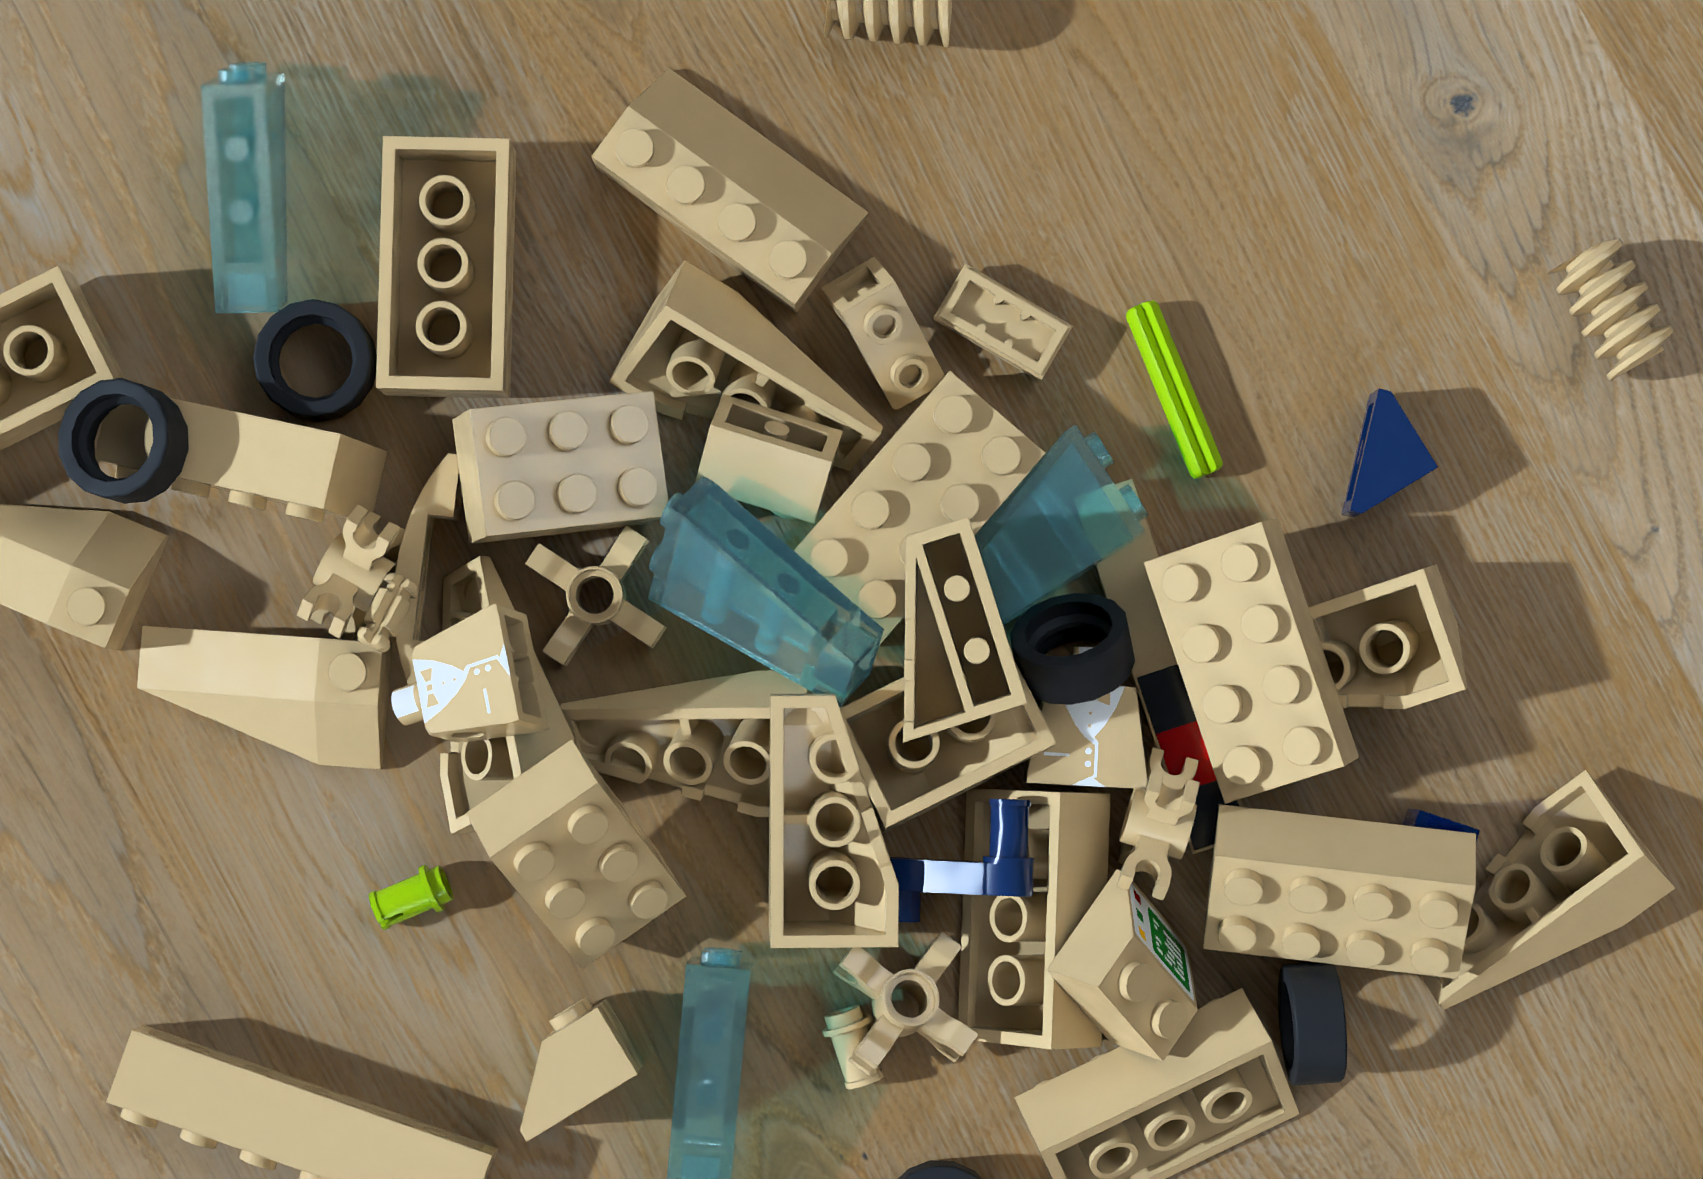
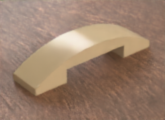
M448 453L423 487L409 517L399 550L395 574L408 578L417 585V596L415 599L409 598L408 601L411 602L409 605L410 609L396 635L400 661L408 685L417 682L412 660L413 650L415 646L424 642L420 641L435 519L460 521L463 497L457 454Z

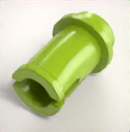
M426 864L419 866V874L368 894L372 911L383 930H387L392 925L433 908L438 913L445 910L444 904L454 900L450 882L440 865L431 869Z

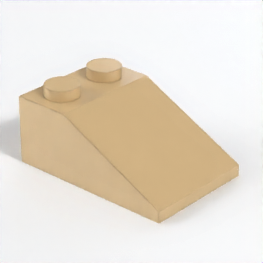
M1017 664L1016 667L1027 698V704L904 743V677L840 708L882 833L892 830L1057 744Z

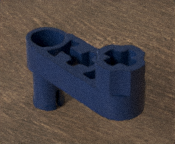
M989 799V805H991L989 856H983V861L890 857L899 884L898 922H920L921 892L1013 897L1033 896L1034 858L1028 857V824L1031 800Z

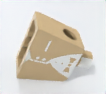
M497 603L487 606L415 646L412 660L417 682L395 689L391 696L394 713L403 725H410L424 720L425 728L429 735L452 742L485 740L542 732L549 729L527 614Z
M1073 647L1072 655L1083 653L1093 647ZM1119 686L1113 692L1096 700L1073 705L1050 704L1040 700L1039 709L1057 744L1027 759L1023 782L1147 789V773L1136 687Z

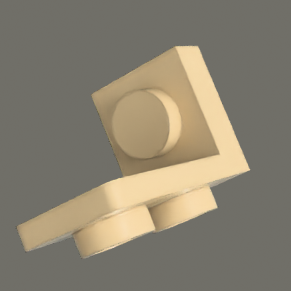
M875 257L870 258L821 287L832 309L849 329L886 400L894 410L904 407L933 390L945 377L896 282Z

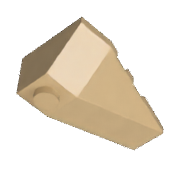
M685 260L655 299L609 380L610 384L626 393L654 391L656 411L680 420L683 419L685 412L712 420L724 394L842 430L843 433L833 466L848 471L852 469L879 437L883 428L873 416L743 296Z
M142 626L137 688L318 765L382 769L393 645L386 652H379L365 646L360 641Z
M835 693L770 694L769 938L771 948L898 947L899 884Z
M1586 770L1534 807L1522 822V825L1527 830L1504 857L1497 853L1485 868L1490 876L1474 894L1458 979L1421 975L1436 1002L1443 1010L1624 926L1675 889L1647 846Z

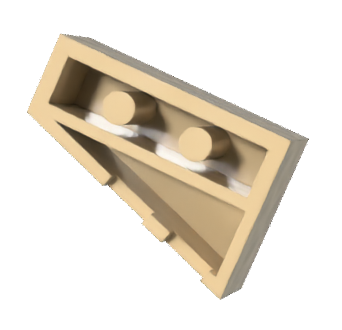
M969 517L906 536L903 743L1027 704V698Z

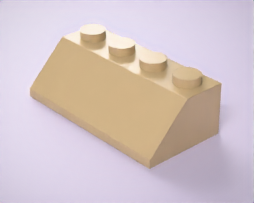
M670 68L626 108L591 156L597 170L795 314L869 215V212Z
M970 789L966 792L964 860L983 861V856H989L991 814L989 799L1031 800L1028 824V857L1034 858L1033 896L1013 897L963 894L958 1020L978 1034L974 1041L1051 1050L1102 1047V1032L1050 975L1047 968L1107 884L1110 794Z
M1242 988L1222 998L1211 1000L1199 1008L1164 1061L1120 1046L1110 1052L1101 1053L1089 1062L1058 1077L1045 1080L1037 1084L1033 1089L1014 1097L1053 1179H1166L1299 1115L1273 1042Z

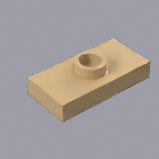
M966 263L933 318L936 322L1040 382L1073 327Z

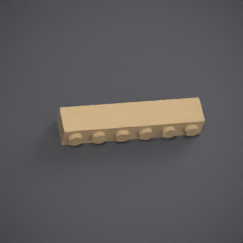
M146 1025L132 1029L106 1103L123 1108L120 1117L131 1123L148 1128H156L158 1121L181 1128L180 1138L191 1144L216 1149L218 1142L241 1149L239 1158L254 1166L275 1170L277 1163H281L301 1170L299 1179H488L498 1148Z

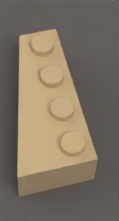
M170 398L179 407L188 426L189 451L182 472L172 483L171 490L203 498L209 497L210 488L230 492L229 503L265 511L267 500L287 505L285 515L323 523L324 514L348 518L357 505L368 509V513L370 511L374 512L388 451L339 433ZM125 404L111 410L104 418L95 458L96 460L117 466L115 478L131 476L148 459L153 444V427L148 414L141 407Z

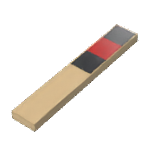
M1129 479L1075 497L1072 501L1104 596L1114 600L1126 612L1135 657V664L1130 674L1136 687L1155 748L1164 750L1161 760L1162 769L1170 775H1179L1187 757L1199 760L1193 779L1200 782L1195 801L1197 809L1188 841L1190 853L1195 854L1214 847L1219 804L1243 806L1240 799L1224 803L1143 563L1159 556L1133 479Z

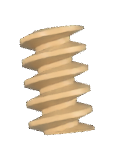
M827 0L824 38H828L835 21H840L843 36L846 40H853L860 23H864L870 42H877L884 26L889 25L895 44H902L909 28L913 27L920 46H927L934 29L940 31L944 48H948L953 0Z
M1620 238L1602 241L1548 272V274L1562 271L1568 273L1556 289L1559 295L1579 292V299L1569 310L1571 316L1592 314V320L1581 332L1583 337L1591 338L1604 335L1606 338L1594 353L1596 359L1617 357L1618 362L1606 375L1609 381L1664 351L1665 349H1663L1662 345L1674 331L1671 325L1650 327L1649 323L1661 310L1658 303L1638 306L1636 303L1648 289L1646 282L1625 284V278L1636 266L1634 261L1612 262L1611 258L1623 245Z

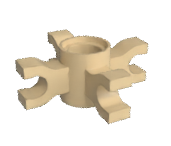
M357 505L346 519L343 535L339 534L324 554L313 578V584L316 586L309 589L303 597L297 616L308 621L311 617V620L322 624L327 616L332 613L334 618L328 633L337 638L343 636L351 641L356 637L359 627H363L364 617L379 588H386L384 578L389 573H395L397 564L394 561L398 560L405 529L389 521L380 535H377L375 531L381 516L372 511L368 513L369 510L360 505Z
M626 525L600 567L591 566L581 570L538 543L525 564L566 591V601L570 609L564 621L543 649L544 653L562 665L568 666L593 625H605L611 622L654 649L667 627L627 602L626 590L622 583L650 541ZM604 579L610 583L614 593L610 607L598 614L586 612L580 603L582 587L590 580Z
M1153 747L1146 764L1147 789L1134 788L1123 821L1119 842H1122L1117 863L1124 865L1119 875L1117 887L1129 890L1135 873L1139 871L1147 872L1155 880V887L1151 897L1164 900L1172 877L1171 866L1168 862L1169 856L1182 859L1192 831L1197 809L1195 801L1200 782L1193 779L1199 760L1187 757L1181 774L1170 775L1161 767L1164 750Z
M941 932L936 939L932 940L913 969L902 970L894 975L881 966L875 958L861 947L851 948L846 953L833 973L873 999L871 1012L875 1021L874 1025L848 1059L849 1062L869 1075L873 1069L879 1066L898 1037H905L915 1032L926 1038L938 1051L953 1062H956L960 1056L965 1055L978 1034L964 1023L938 1008L939 991L936 986L938 979L962 948L960 944L944 932ZM903 989L913 994L919 1007L917 1017H905L895 1010L891 999L893 990Z

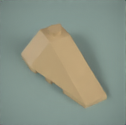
M0 504V604L103 648L121 651L169 536L109 511Z
M479 556L443 577L442 631L496 603L515 610L490 556ZM536 654L535 659L549 729L536 733L470 742L451 741L450 753H440V778L451 834L474 832L475 830L466 812L571 739L575 742L571 729Z
M1437 564L1308 607L1342 708L1380 707L1383 709H1407L1467 689L1458 625Z
M818 670L752 671L562 703L560 708L574 736L575 744L597 772L638 784L651 779L682 788L681 796L701 801L703 796L707 795L738 804L737 812L755 817H769L770 694L821 693Z

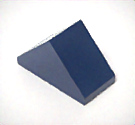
M1379 388L1369 395L1341 515L1354 518L1363 514L1438 468L1391 391Z

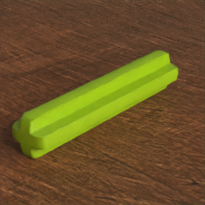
M1151 300L1130 308L1126 313L1127 322L1190 476L1194 479L1202 478L1218 471L1223 466L1222 458L1159 304L1155 300Z

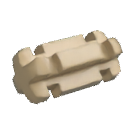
M389 573L384 578L386 588H379L364 617L366 627H359L357 631L358 641L379 652L389 650L391 646L389 637L397 635L410 609L409 605L411 602L408 601L409 598L415 599L417 596V585L408 578L395 573Z

